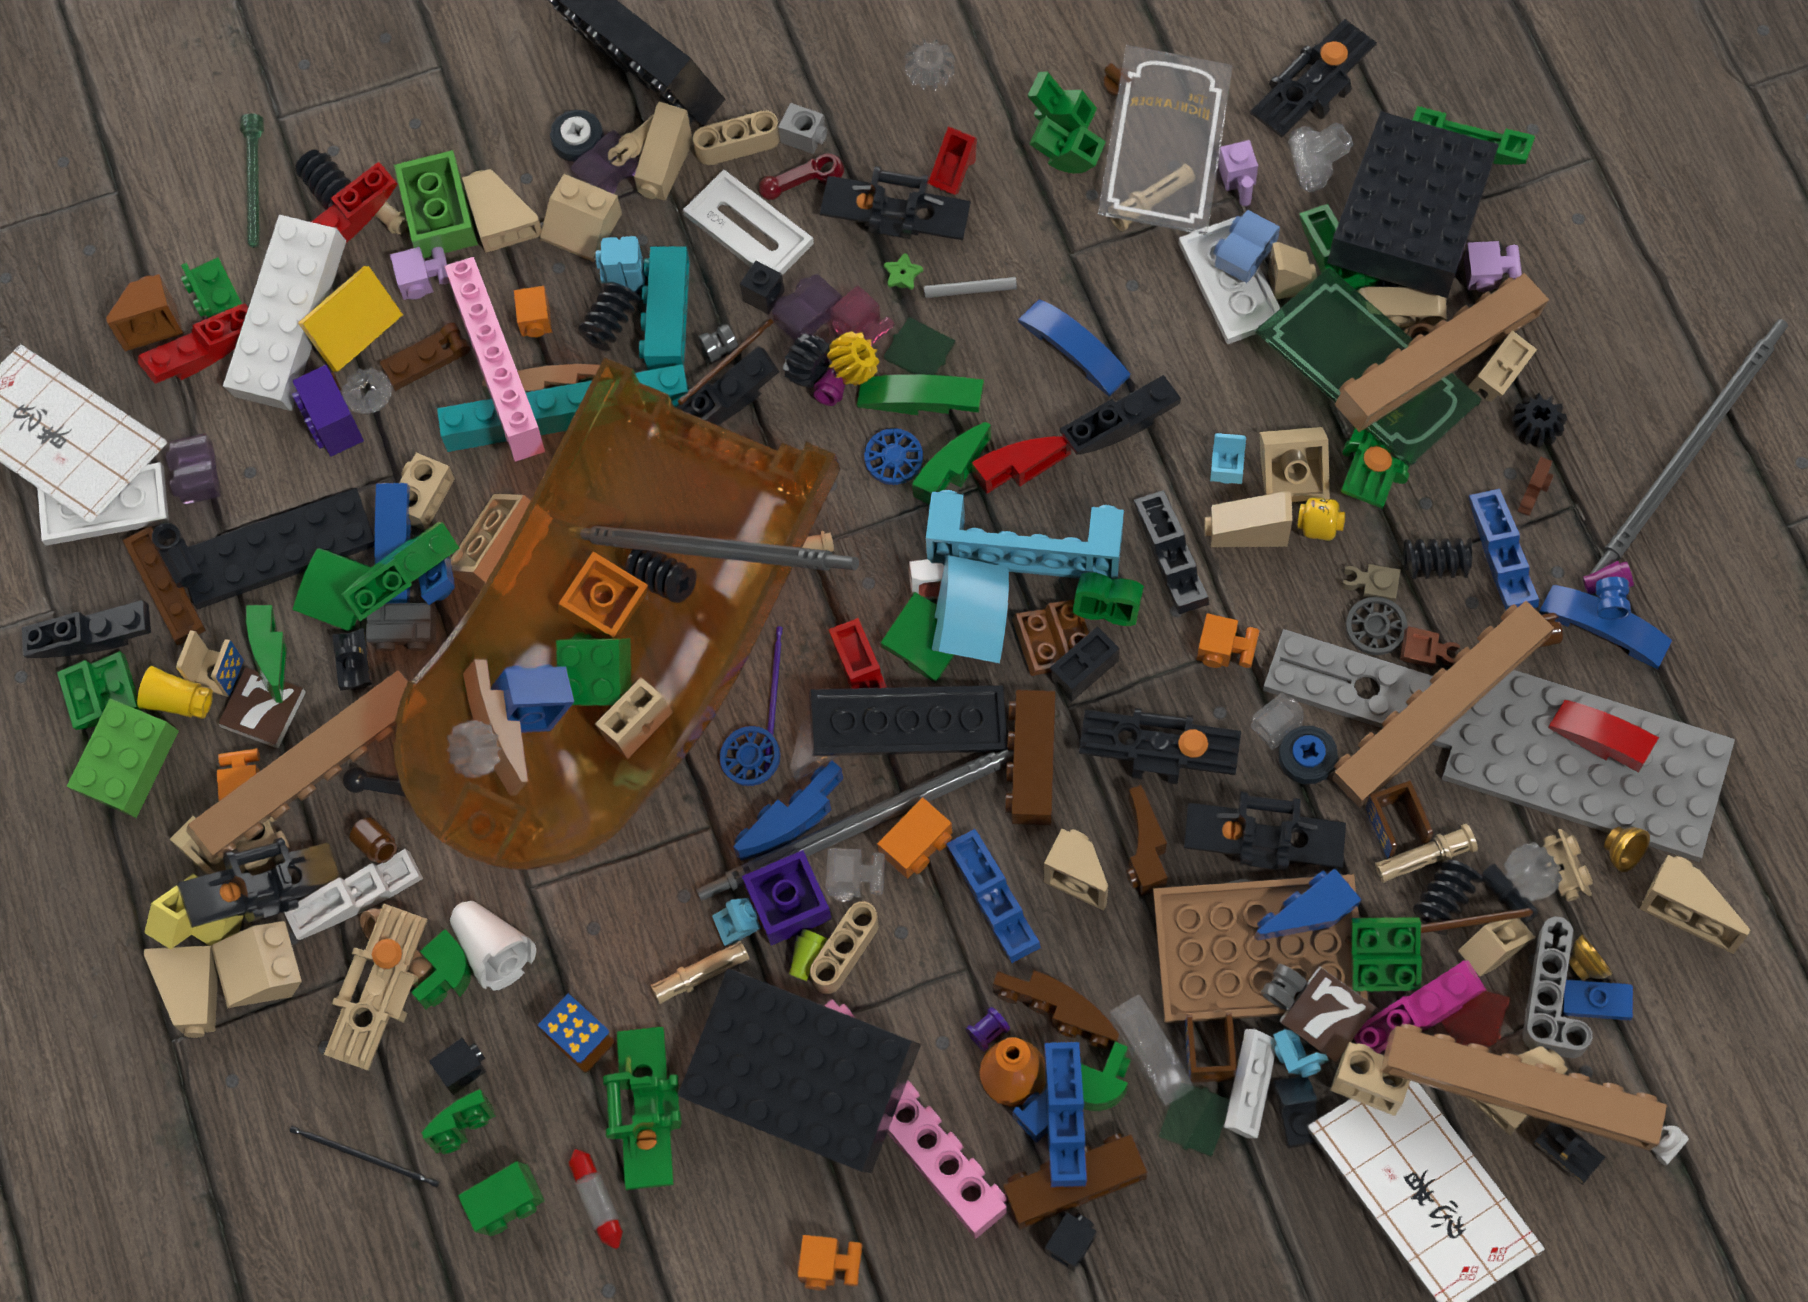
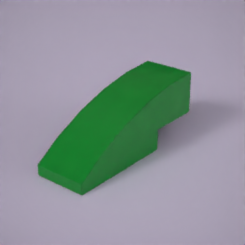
M1325 204L1299 213L1310 248L1328 288L1331 289L1336 285L1349 297L1356 296V292L1359 289L1365 288L1364 274L1327 263L1332 240L1339 223L1329 205ZM1336 290L1332 293L1336 302L1345 300Z
M983 422L967 430L936 453L912 483L913 497L930 505L932 492L946 490L950 483L962 487L972 471V462L979 459L991 439V424Z
M246 605L248 638L258 674L276 703H283L287 655L283 632H276V619L272 605Z

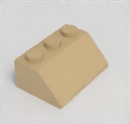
M493 494L460 544V549L450 559L453 576L484 593L501 594L511 585L512 576L517 568L528 559L529 550L535 541L539 540L545 533V526L551 517L525 495Z

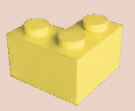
M192 874L191 876H189V877H188L187 879H185L184 881L189 880V879H193V878H197L198 876H196L195 874ZM176 885L151 903L144 933L170 950L190 935L195 936L212 947L213 944L239 933L244 915L233 916L191 928L178 886Z

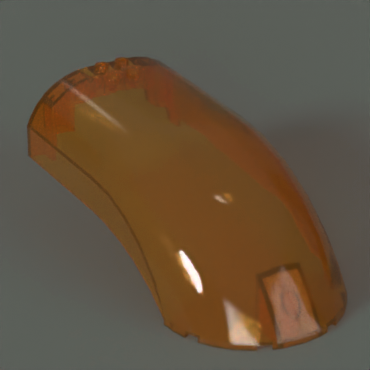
M604 357L501 558L478 596L441 648L412 681L408 680L400 699L395 719L397 723L396 740L393 742L395 766L403 792L417 817L441 842L467 858L494 867L519 870L563 864L588 854L616 835L683 760L717 714L746 663L793 567L658 552L666 554L668 558L677 559L678 563L683 562L687 564L688 569L694 568L696 570L697 580L694 590L684 601L674 603L647 589L646 596L618 638H631V687L640 678L644 679L664 696L673 713L627 759L604 739L595 725L613 705H571L551 731L521 733L528 782L517 795H509L494 770L481 742L469 706L463 673L474 659L487 660L491 687L504 669L510 666L518 665L523 668H536L549 664L557 667L556 640L571 639L580 631L588 634L587 631L558 614V603L593 551L625 571L628 556L633 549L594 545L591 541L582 539L580 532L583 528L604 526L802 548L841 470L836 454L808 442L805 443L802 450L785 443L781 444L778 451L675 408L668 394L640 383L632 368Z

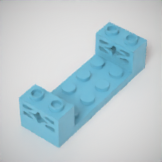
M952 490L932 492L926 532L927 559L931 563H942L945 565L946 555L1009 567V572L1080 578L1082 573L1094 572L1114 580L1118 579L1124 510H1119L1110 505H1102L1099 508L1092 507L1088 542H1082L1074 537L1060 540L1050 539L1042 534H1034L1028 537L1018 536L1010 531H1002L999 534L987 533L979 528H970L966 531L964 530V495Z

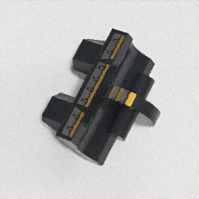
M360 629L348 634H333L340 691L357 690L372 685L365 630Z
M1553 1122L1546 1127L1533 1143L1582 1185L1606 1158L1588 1143L1581 1134L1576 1133L1570 1127Z

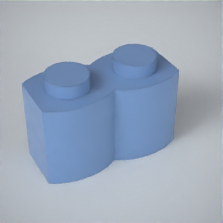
M1249 210L1242 217L1237 216L1231 224L1229 230L1231 234L1226 240L1220 239L1214 249L1213 255L1216 256L1215 267L1248 283L1262 261L1272 250V243L1277 242L1280 226Z

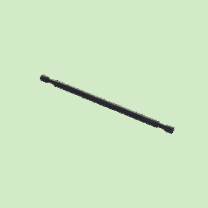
M291 1126L289 1130L291 1133L300 1134L309 1140L420 1182L424 1181L436 1188L439 1186L440 1181L426 1178L422 1174L311 1132L302 1131L295 1126Z

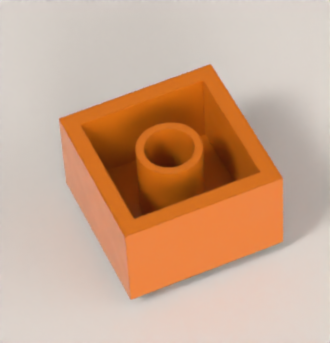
M593 551L558 603V614L597 638H618L646 596L648 585Z

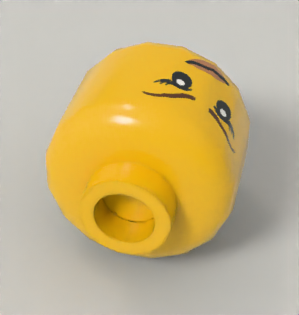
M1311 497L1307 500L1306 504L1300 505L1298 529H1302L1303 535L1306 538L1333 540L1337 531H1343L1346 512H1340L1337 500Z

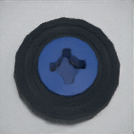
M1300 726L1291 730L1283 738L1278 751L1279 763L1284 773L1293 781L1301 784H1316L1325 780L1334 771V765L1338 760L1337 746L1332 736L1324 729L1315 726Z

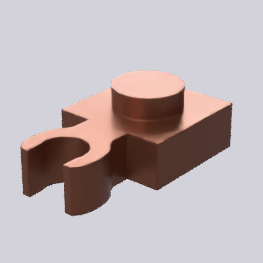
M1540 457L1517 512L1530 516L1540 491H1548L1554 474L1549 473L1553 461Z
M1408 626L1404 630L1400 660L1432 667L1437 659L1446 666H1453L1455 664L1454 658H1450L1447 655V650L1456 652L1460 645L1454 642L1438 643L1439 633Z

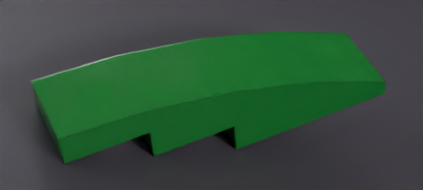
M941 375L873 376L861 384L857 407L910 415H919V410L949 414L950 409L979 413L984 379Z

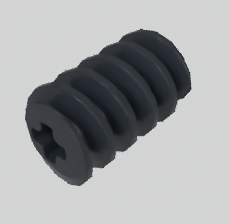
M316 149L309 150L298 159L295 165V172L302 179L303 183L308 186L316 199L321 202L324 209L327 210L335 204L331 198L349 185L351 180L345 177L343 170L338 169V164L332 161L328 153H320Z
M612 282L606 283L603 287V292L597 297V302L591 306V312H588L585 316V322H582L578 327L579 333L591 346L602 351H610L611 348L605 341L615 343L617 338L611 331L616 333L622 332L623 328L618 322L627 323L629 320L624 312L632 314L635 311L634 306L629 302L639 304L641 298L624 285Z
M1448 538L1442 539L1440 546H1438L1436 539H1430L1427 547L1422 539H1417L1414 548L1409 539L1405 540L1403 548L1404 569L1410 572L1412 579H1416L1419 570H1422L1425 579H1429L1432 570H1435L1438 579H1442L1444 570H1448L1450 577L1455 578L1457 569H1461L1463 577L1468 578L1472 568L1471 538H1468L1466 545H1464L1461 538H1456L1453 546Z
M633 549L626 562V572L648 585L647 589L650 592L658 594L660 597L674 603H680L687 599L696 585L697 574L694 568L688 569L687 564L683 562L678 563L677 559L668 558L666 554L658 553V551Z
M1445 860L1441 865V870L1434 875L1435 881H1431L1427 886L1428 891H1425L1420 896L1421 902H1417L1414 905V914L1420 918L1422 924L1454 920L1449 913L1455 915L1462 913V909L1456 903L1466 905L1469 902V898L1463 892L1474 894L1476 888L1471 881L1480 884L1483 881V877L1472 867L1462 862ZM1447 929L1434 931L1435 933L1440 935L1448 934Z

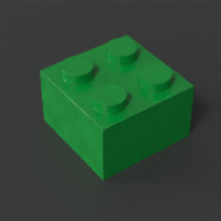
M631 638L556 640L557 667H566L574 698L572 705H614L631 688Z

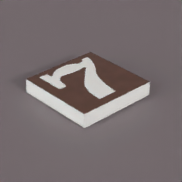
M245 668L218 724L221 728L279 748L306 692L303 688L284 681L283 703H276L267 691L258 672Z
M1319 966L1294 1000L1295 1002L1290 1010L1286 1011L1282 1016L1280 1022L1336 1062L1376 1007Z

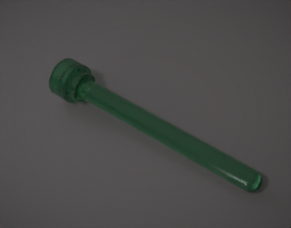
M250 113L240 117V131L246 138L247 243L250 247L255 248L260 243L258 138L264 132V118L261 115Z

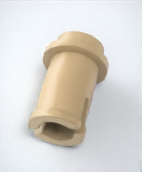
M387 202L375 215V217L388 226V230L391 233L402 234L408 228L406 214L402 211L398 212Z
M823 530L819 535L798 539L793 538L794 547L834 551L831 532L825 533Z

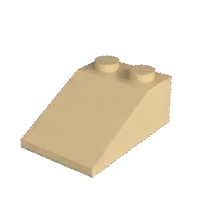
M1668 855L1639 908L1734 954L1750 932V928L1699 869L1693 867L1689 860L1679 856L1672 857Z

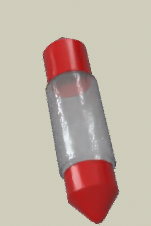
M575 1149L568 1165L593 1229L597 1231L602 1243L613 1249H618L623 1230L602 1176L598 1173L591 1155Z

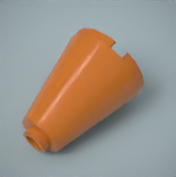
M1011 1037L1000 1041L986 1052L981 1061L980 1079L987 1095L999 1104L1009 1107L1024 1104L1033 1093L1038 1092L1040 1094L1046 1084L1045 1059L1035 1046L1019 1038Z

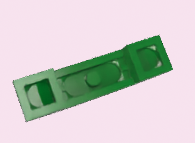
M1417 106L1412 119L1414 121L1499 144L1493 164L1520 165L1527 163L1535 141V135L1507 128L1504 134L1448 121L1446 120L1447 113Z

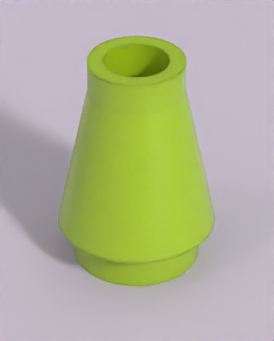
M803 929L801 935L796 936L789 975L807 981L812 963L826 944L827 938Z

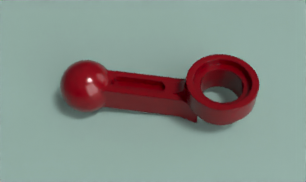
M823 154L816 160L811 159L808 163L781 175L763 178L759 183L758 190L764 199L773 200L778 198L782 192L815 178L821 184L826 185L828 176L839 178L843 176L844 165L836 155ZM825 163H834L830 171L820 172L821 167Z

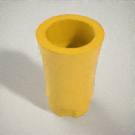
M150 666L142 678L138 691L137 705L139 709L158 710L190 718L194 716L204 719L212 704L213 690L201 686L200 683L182 679L154 666Z

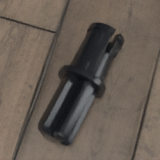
M1495 863L1483 871L1481 875L1483 882L1497 895L1500 904L1506 903L1512 911L1526 908L1532 910L1533 913L1530 917L1520 918L1526 924L1538 915L1537 908L1519 891L1520 885L1518 883L1514 884Z

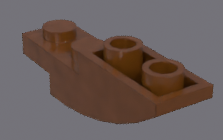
M1035 970L1030 982L997 972L993 983V991L998 994L997 997L1011 1004H1016L1017 1001L1029 1004V1008L1039 1014L1048 1015L1049 1012L1054 1013L1052 1027L1058 1028L1057 1032L1068 1038H1076L1077 1035L1089 1039L1091 1045L1107 1050L1108 1047L1113 1048L1114 1043L1119 1042V1033L1096 1006L1068 985Z

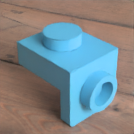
M1215 434L1210 481L1242 484L1246 436Z
M749 898L730 900L726 902V908L712 915L724 946L732 945L761 929L756 909L751 904Z
M1284 1029L1274 1034L1277 1043L1274 1046L1276 1055L1281 1063H1285L1288 1073L1308 1077L1320 1072V1065L1329 1062L1326 1054L1314 1053L1307 1056L1300 1038L1295 1032Z

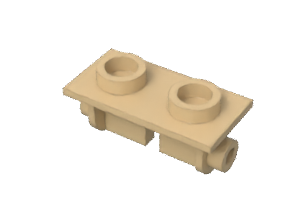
M1559 829L1561 838L1557 839L1556 835L1544 838L1542 848L1550 868L1553 869L1561 865L1564 867V870L1553 874L1560 895L1562 897L1565 896L1566 901L1579 898L1578 892L1580 891L1591 896L1592 893L1589 885L1593 884L1592 877L1587 867H1581L1577 855L1581 854V850L1575 836H1569L1564 830Z

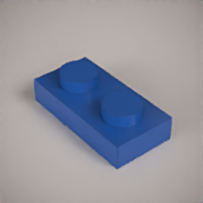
M449 557L419 577L421 596L428 605L436 600L441 601L447 598L455 588Z

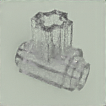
M1335 122L1321 132L1313 131L1310 127H1301L1290 133L1288 144L1299 185L1308 192L1317 191L1326 186L1327 180L1334 173L1331 163L1349 153L1350 148L1354 146L1351 135L1346 132L1343 125Z

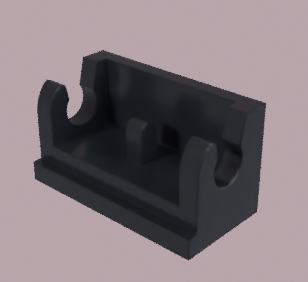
M1097 626L1050 667L1052 680L1055 685L1060 683L1064 687L1065 696L1072 702L1119 662L1120 648Z

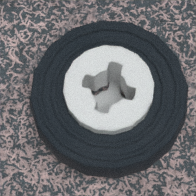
M575 109L567 111L556 118L551 127L550 139L553 149L561 158L570 162H582L598 154L603 146L604 132L601 122L594 114L586 110Z

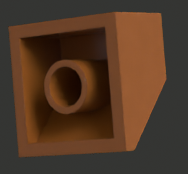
M160 274L144 276L138 281L129 283L106 317L109 327L124 351L184 334L176 303Z

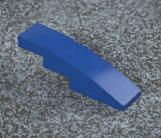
M408 483L376 484L375 565L410 539V487ZM410 587L386 604L410 603Z
M1495 489L1469 495V502L1478 534L1505 610L1513 604L1519 607L1525 601L1533 608H1537L1539 606V597L1529 577V564L1519 544L1520 534L1501 490Z
M976 829L946 843L966 884L1010 962L1013 963L1040 949V942L1025 919L1022 908L1009 889L1006 878Z
M1079 1042L1045 1043V1080L1051 1187L1086 1186L1084 1101Z

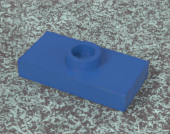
M1566 980L1562 1016L1631 1021L1633 1018V985Z

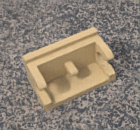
M1512 330L1501 341L1467 388L1473 392L1478 391L1480 388L1484 389L1488 393L1486 396L1487 401H1493L1498 395L1502 397L1537 349Z

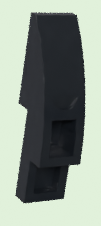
M758 346L713 385L706 383L693 396H690L684 404L679 405L662 419L661 423L677 446L689 442L720 425L753 402L762 394L759 389L776 376L779 370L765 349Z
M1162 375L1117 402L1113 399L1105 402L1061 427L1059 432L1076 455L1090 453L1125 440L1152 426L1155 418L1178 406L1181 402V397L1167 378Z
M140 600L86 616L80 612H75L22 627L23 656L25 658L65 657L129 645L128 639L151 633L149 604Z

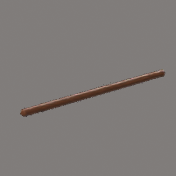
M1526 908L1421 925V933L1530 917L1533 911ZM1348 936L1345 940L1349 945L1351 944V936Z

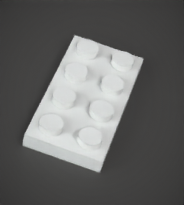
M1236 217L1179 237V246L1227 345L1274 328L1285 319L1260 266L1248 283L1215 267L1216 256L1213 255L1214 249L1220 239L1226 240L1231 234L1229 230Z
M161 463L146 465L91 524L37 488L41 538L45 546L169 523L164 467Z

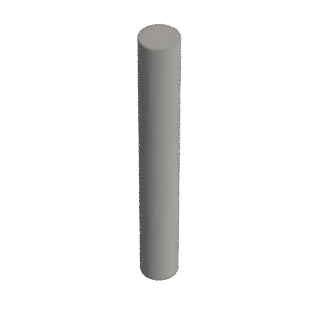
M1016 277L924 286L925 298L1017 289Z

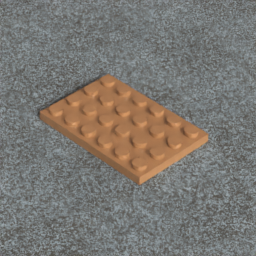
M1354 874L1341 875L1356 892ZM1314 877L1153 889L1165 1024L1185 1022L1186 1015H1192L1193 1022L1223 1020L1226 1013H1232V1019L1284 1015L1285 1010L1269 1002L1260 993L1265 984L1273 980V972L1278 964H1283L1304 977L1307 982L1320 966L1352 989L1351 944L1349 945L1345 940L1348 936H1351V918H1359L1358 907L1333 927L1257 941L1255 934L1259 927L1256 924L1270 912H1273L1276 916L1285 909L1283 902L1298 891L1302 895L1310 889L1311 886L1308 883ZM1355 991L1368 1001L1367 991ZM1297 992V993L1295 994L1294 1000L1296 999V997L1299 995L1300 992Z

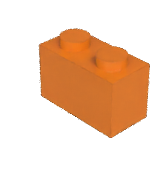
M922 797L877 843L879 854L908 879L913 873H921L928 865L931 854L936 849L939 851L943 850L947 846L946 843L951 841L952 823Z

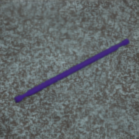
M780 626L776 627L777 638L774 649L767 729L772 735L774 734L781 635L783 627ZM772 746L766 748L765 756L772 755ZM767 762L764 765L765 773L770 768V764Z

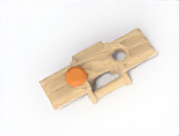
M383 904L366 949H353L352 955L354 957L338 998H334L332 1001V1005L342 1008L324 1055L369 1071L389 1017L402 1023L406 1019L407 1013L403 1010L410 989L412 987L416 988L419 985L418 977L407 971L428 919ZM366 960L373 962V968L359 1003L350 1002ZM364 1011H371L373 1019L370 1025L363 1028L358 1027L354 1020L356 1014L360 1015Z

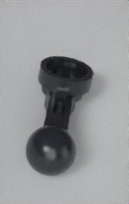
M353 767L348 769L343 776L345 788L352 793L370 790L407 797L408 793L430 794L437 783L436 774L420 770L406 771L403 779L367 774L364 769Z

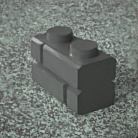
M427 603L384 604L367 616V642L372 646H376L378 651H394L395 645H408V650L412 651L427 650V645H436L437 609L433 604L428 605Z

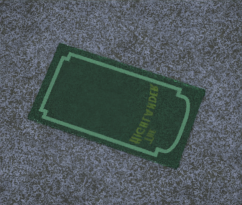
M1330 267L1324 270L1323 273L1262 325H1259L1255 331L1256 334L1335 403L1341 393L1339 391L1340 387L1351 378L1357 380L1362 377V374L1368 367L1374 363L1381 365L1396 349L1403 351L1413 340ZM1450 373L1365 429L1410 467L1476 406H1479L1482 398L1453 373Z

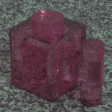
M858 285L831 308L832 326L840 335L851 331L856 334L860 332L862 334L866 333L864 338L865 340L871 339V346L895 326L888 316L877 323L880 319L879 304Z

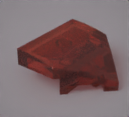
M1484 991L1463 1004V1008L1442 1020V1023L1449 1035L1455 1039V1043L1464 1046L1478 1044L1489 1048L1496 1044L1497 1039L1500 1040V1032L1510 998Z

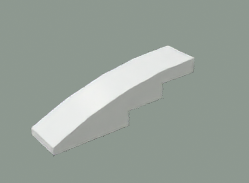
M403 849L385 863H380L379 865L371 863L345 880L340 877L299 901L297 909L284 912L296 938L301 940L368 910L419 882L423 877L410 851Z

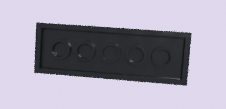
M351 489L188 547L203 574V577L196 584L189 587L196 609L204 608L305 572L317 548L347 557L375 547V538L358 489Z
M1003 685L811 689L809 691L812 757L1000 752L1008 749Z

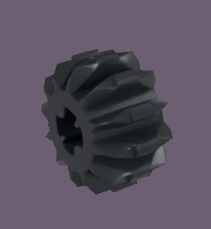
M806 333L800 338H796L794 345L789 347V352L785 356L786 362L783 365L785 377L798 386L813 387L830 365V359L826 356L830 352L829 344L817 336Z
M1540 392L1536 394L1535 399L1527 395L1523 398L1522 404L1518 403L1515 406V416H1513L1511 423L1512 426L1517 427L1515 431L1516 437L1526 436L1524 441L1526 445L1531 443V440L1536 441L1538 448L1543 446L1544 441L1552 445L1555 443L1556 437L1563 435L1565 430L1563 425L1566 424L1567 416L1562 413V403L1553 404V395L1548 397L1547 400L1542 398Z

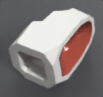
M929 559L909 561L911 595L913 596L916 592L926 599H938L944 565L937 562L931 563Z

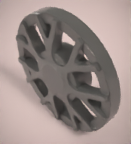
M1369 597L1357 602L1351 608L1346 620V632L1351 643L1360 651L1371 655H1384L1397 649L1403 642L1404 630L1407 628V620L1402 609L1393 601L1383 597ZM1374 604L1384 605L1383 613L1373 612ZM1361 607L1369 614L1365 620L1356 613ZM1395 612L1399 620L1390 623L1387 616ZM1351 624L1363 625L1364 631L1353 632ZM1389 629L1400 631L1399 638L1389 636ZM1366 635L1372 639L1369 646L1360 642ZM1384 638L1388 646L1379 648L1377 640Z

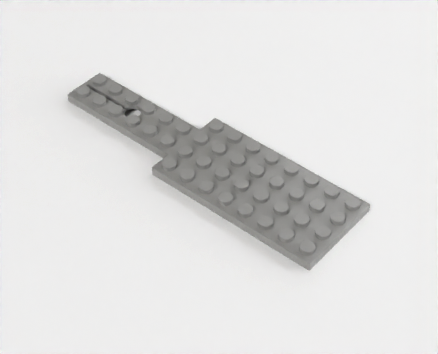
M1283 629L1263 691L1383 729L1382 722L1394 711L1400 714L1408 706L1406 704L1408 698L1420 689L1424 692L1432 685L1429 681L1433 676ZM1513 670L1436 739L1432 745L1451 750L1442 777L1444 781L1610 833L1616 827L1623 829L1630 827L1641 828L1650 834V847L1699 862L1703 856L1735 739ZM1363 677L1372 678L1378 683L1380 691L1378 695L1373 696L1371 699L1361 698L1357 695V691L1354 688L1355 682ZM1564 700L1604 711L1658 736L1659 739L1640 772L1632 770L1611 757L1606 761L1549 729L1550 723Z

